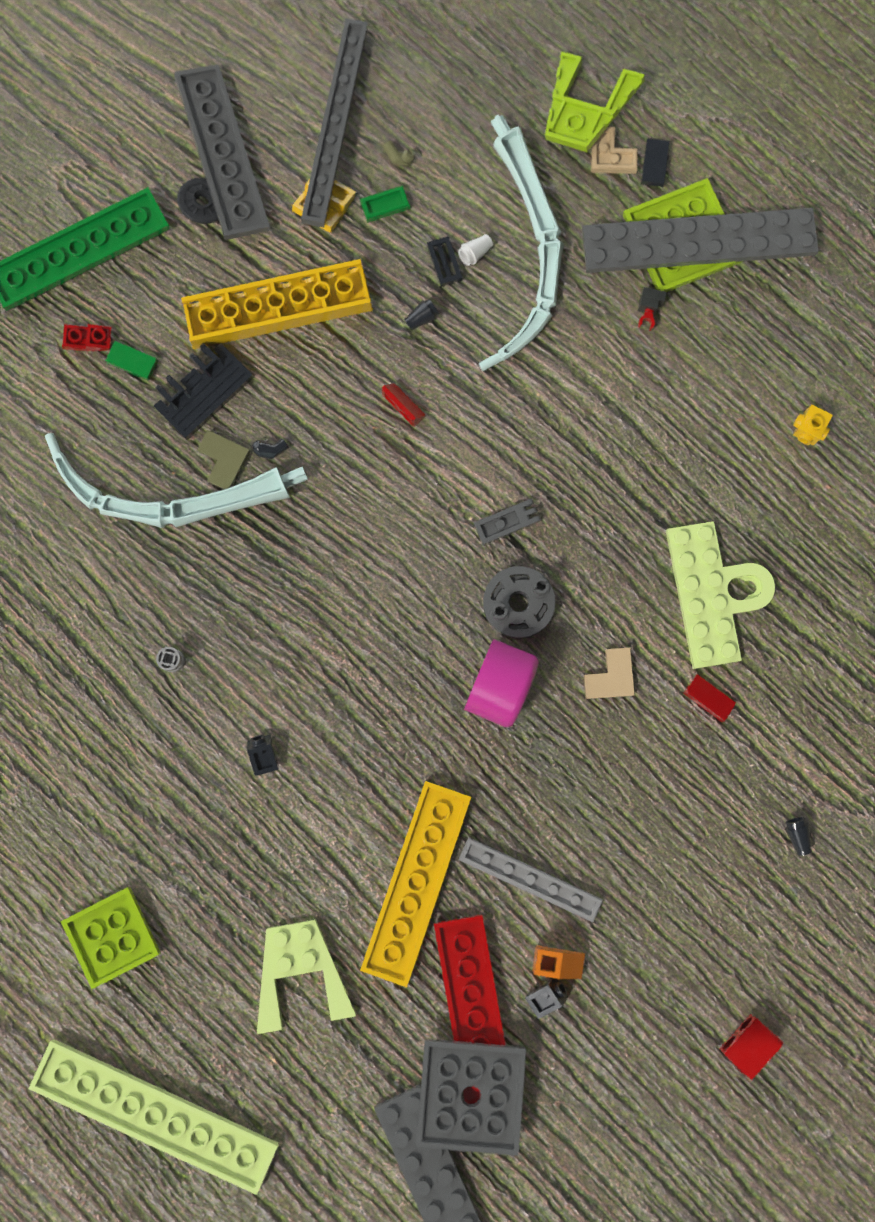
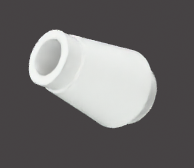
M485 234L464 243L458 250L459 257L465 265H474L493 246V242Z

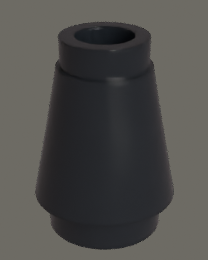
M427 299L425 302L422 300L404 320L412 331L436 320L435 317L439 315V312L430 299Z
M805 817L787 820L785 822L787 826L785 831L797 855L810 854L812 852L810 827Z

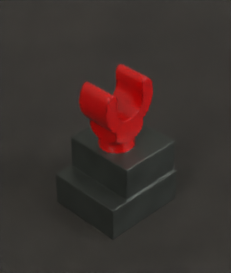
M647 287L643 288L638 311L643 312L644 315L638 322V328H641L643 321H648L650 323L649 330L653 329L655 325L653 315L658 307H662L667 292Z

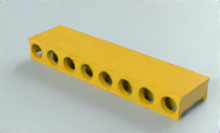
M361 259L181 298L190 336L189 340L193 350L199 349L202 343L208 347L373 311Z

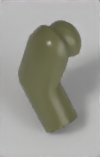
M388 141L383 145V149L393 164L409 166L413 163L415 154L412 150L408 149V151L399 152L392 141Z

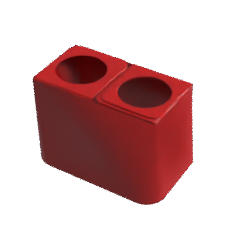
M750 1014L720 1047V1050L744 1076L746 1075L752 1080L779 1051L784 1042Z

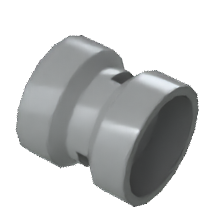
M164 647L158 652L156 662L163 670L178 672L185 664V657L181 651L173 647Z

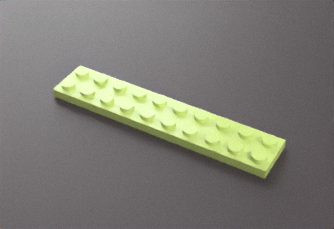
M55 1039L50 1041L29 1086V1089L256 1195L279 1145L276 1141Z

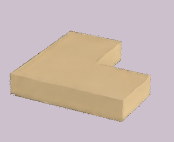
M607 127L591 147V173L636 174L637 149L615 148V127Z
M630 648L606 649L607 673L583 675L585 699L634 696Z

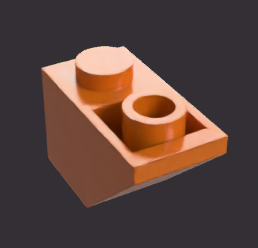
M536 945L532 971L534 975L557 979H582L585 953Z

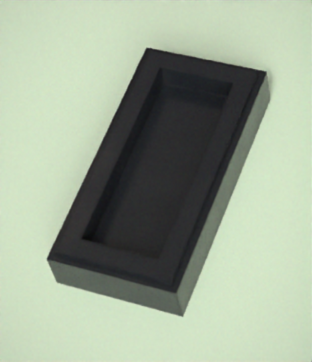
M647 138L641 185L664 186L669 141Z

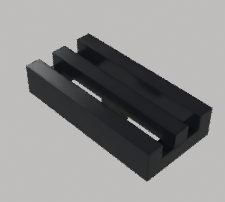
M449 236L427 242V248L440 288L445 287V284L451 285L455 281L462 282V275ZM442 244L446 245L455 272L454 276H451ZM435 246H437L438 253L447 277L444 279L433 248Z

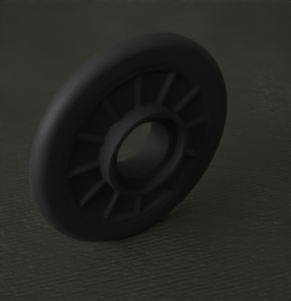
M193 178L186 181L180 187L177 194V203L183 215L199 224H210L218 221L219 219L206 178ZM201 196L206 197L209 203L207 205H200L196 199Z

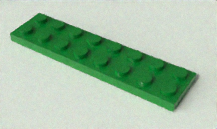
M149 187L1 260L0 303L2 307L8 311L169 230L170 227Z

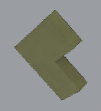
M207 430L197 449L199 453L217 461L207 482L223 490L233 486L250 453L249 449Z

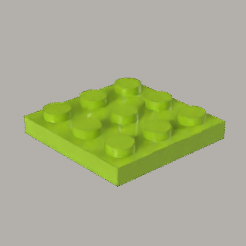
M130 886L60 921L91 990L161 954Z

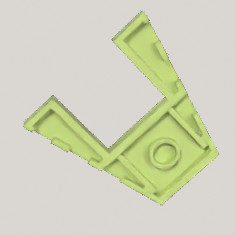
M316 919L266 929L257 1034L283 1029L276 979L323 970L331 1021L356 1016V1011L352 1006L348 992L342 983L336 964L333 962Z

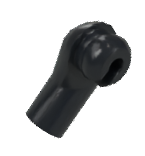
M283 438L273 445L264 443L261 440L255 441L252 445L253 451L257 456L267 459H273L289 448Z

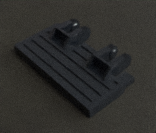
M204 343L199 346L200 350L212 360L207 365L196 354L192 353L189 356L204 373L201 375L193 368L180 381L187 388L186 390L170 375L165 379L170 386L178 391L173 397L162 386L157 385L155 387L158 393L170 405L167 406L160 399L154 405V408L186 440L194 435L254 378L253 374L222 343L214 349L220 358Z

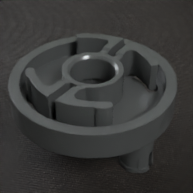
M515 566L504 569L490 580L484 592L483 610L487 621L498 633L509 638L523 639L538 634L547 626L554 613L555 595L552 586L541 573L532 568ZM512 596H524L528 602L527 608L522 612L514 611L509 604Z

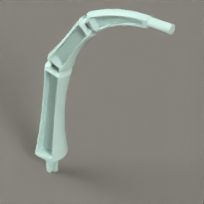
M497 115L491 120V124L499 136L496 138L493 146L508 167L521 192L530 215L536 240L540 242L538 246L540 280L536 296L537 306L532 309L526 323L508 344L498 350V353L478 363L482 371L520 351L537 336L551 319L550 309L556 306L559 271L564 246L563 242L558 239L561 235V230L538 178L521 127L517 126L510 129L502 115Z
M54 433L45 435L52 458L60 475L76 497L90 510L98 508L102 515L133 520L160 528H165L169 523L179 527L234 510L290 498L287 488L308 480L303 467L281 475L278 468L275 467L233 487L202 496L172 500L170 504H165L162 501H129L109 494L103 496L99 489L87 483L72 468L64 453H61Z

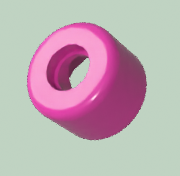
M493 639L464 710L503 727H511L518 718L539 665L537 657Z

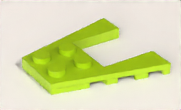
M561 51L545 138L551 142L588 152L644 83L645 74L623 69L604 108L567 97L583 60L580 56Z

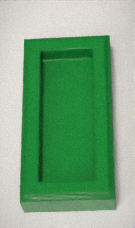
M403 185L360 199L367 223L410 209Z
M114 341L105 362L149 381L158 363V359Z

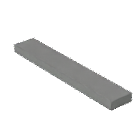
M468 837L458 859L591 922H594L603 899L470 837Z

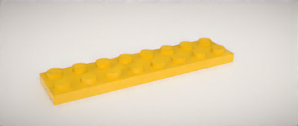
M425 781L360 971L404 987L408 986L471 799L470 796Z

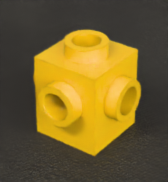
M811 404L803 414L800 413L793 424L796 427L793 436L797 437L798 441L803 444L814 446L819 440L823 441L828 435L830 428L827 426L833 415Z

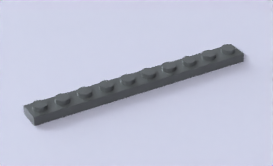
M345 19L301 217L302 224L325 228L368 30V22Z

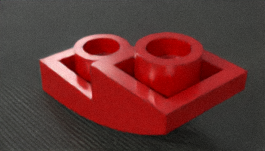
M64 324L62 348L77 351H110L112 327L88 324L87 327Z

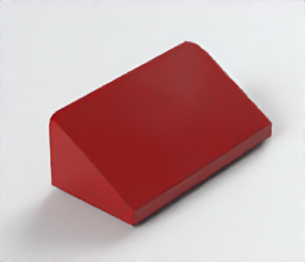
M387 384L382 387L383 397L412 427H415L425 418V413L396 384Z
M698 674L695 675L683 692L684 695L721 722L726 721L736 704L735 701Z

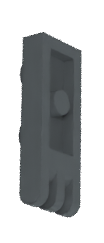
M526 500L474 522V527L482 545L484 546L540 522V516L530 518L531 515L538 512L536 507L529 510L526 509V507L534 504L533 500Z

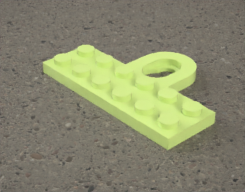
M714 521L667 529L666 535L692 668L698 669L742 661L733 614L756 611L765 607L771 601L775 592V583L772 575L766 568L755 563L723 567ZM732 579H742L753 582L756 590L744 600H736L729 595L728 584Z

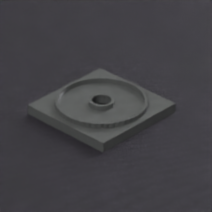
M425 1039L416 1147L519 1156L526 1048ZM468 1086H474L480 1090V1099L474 1104L466 1103L462 1098V1091Z

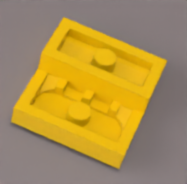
M310 179L305 184V191L292 205V211L300 216L303 213ZM335 180L325 228L321 227L329 233L334 230L356 195L354 190Z

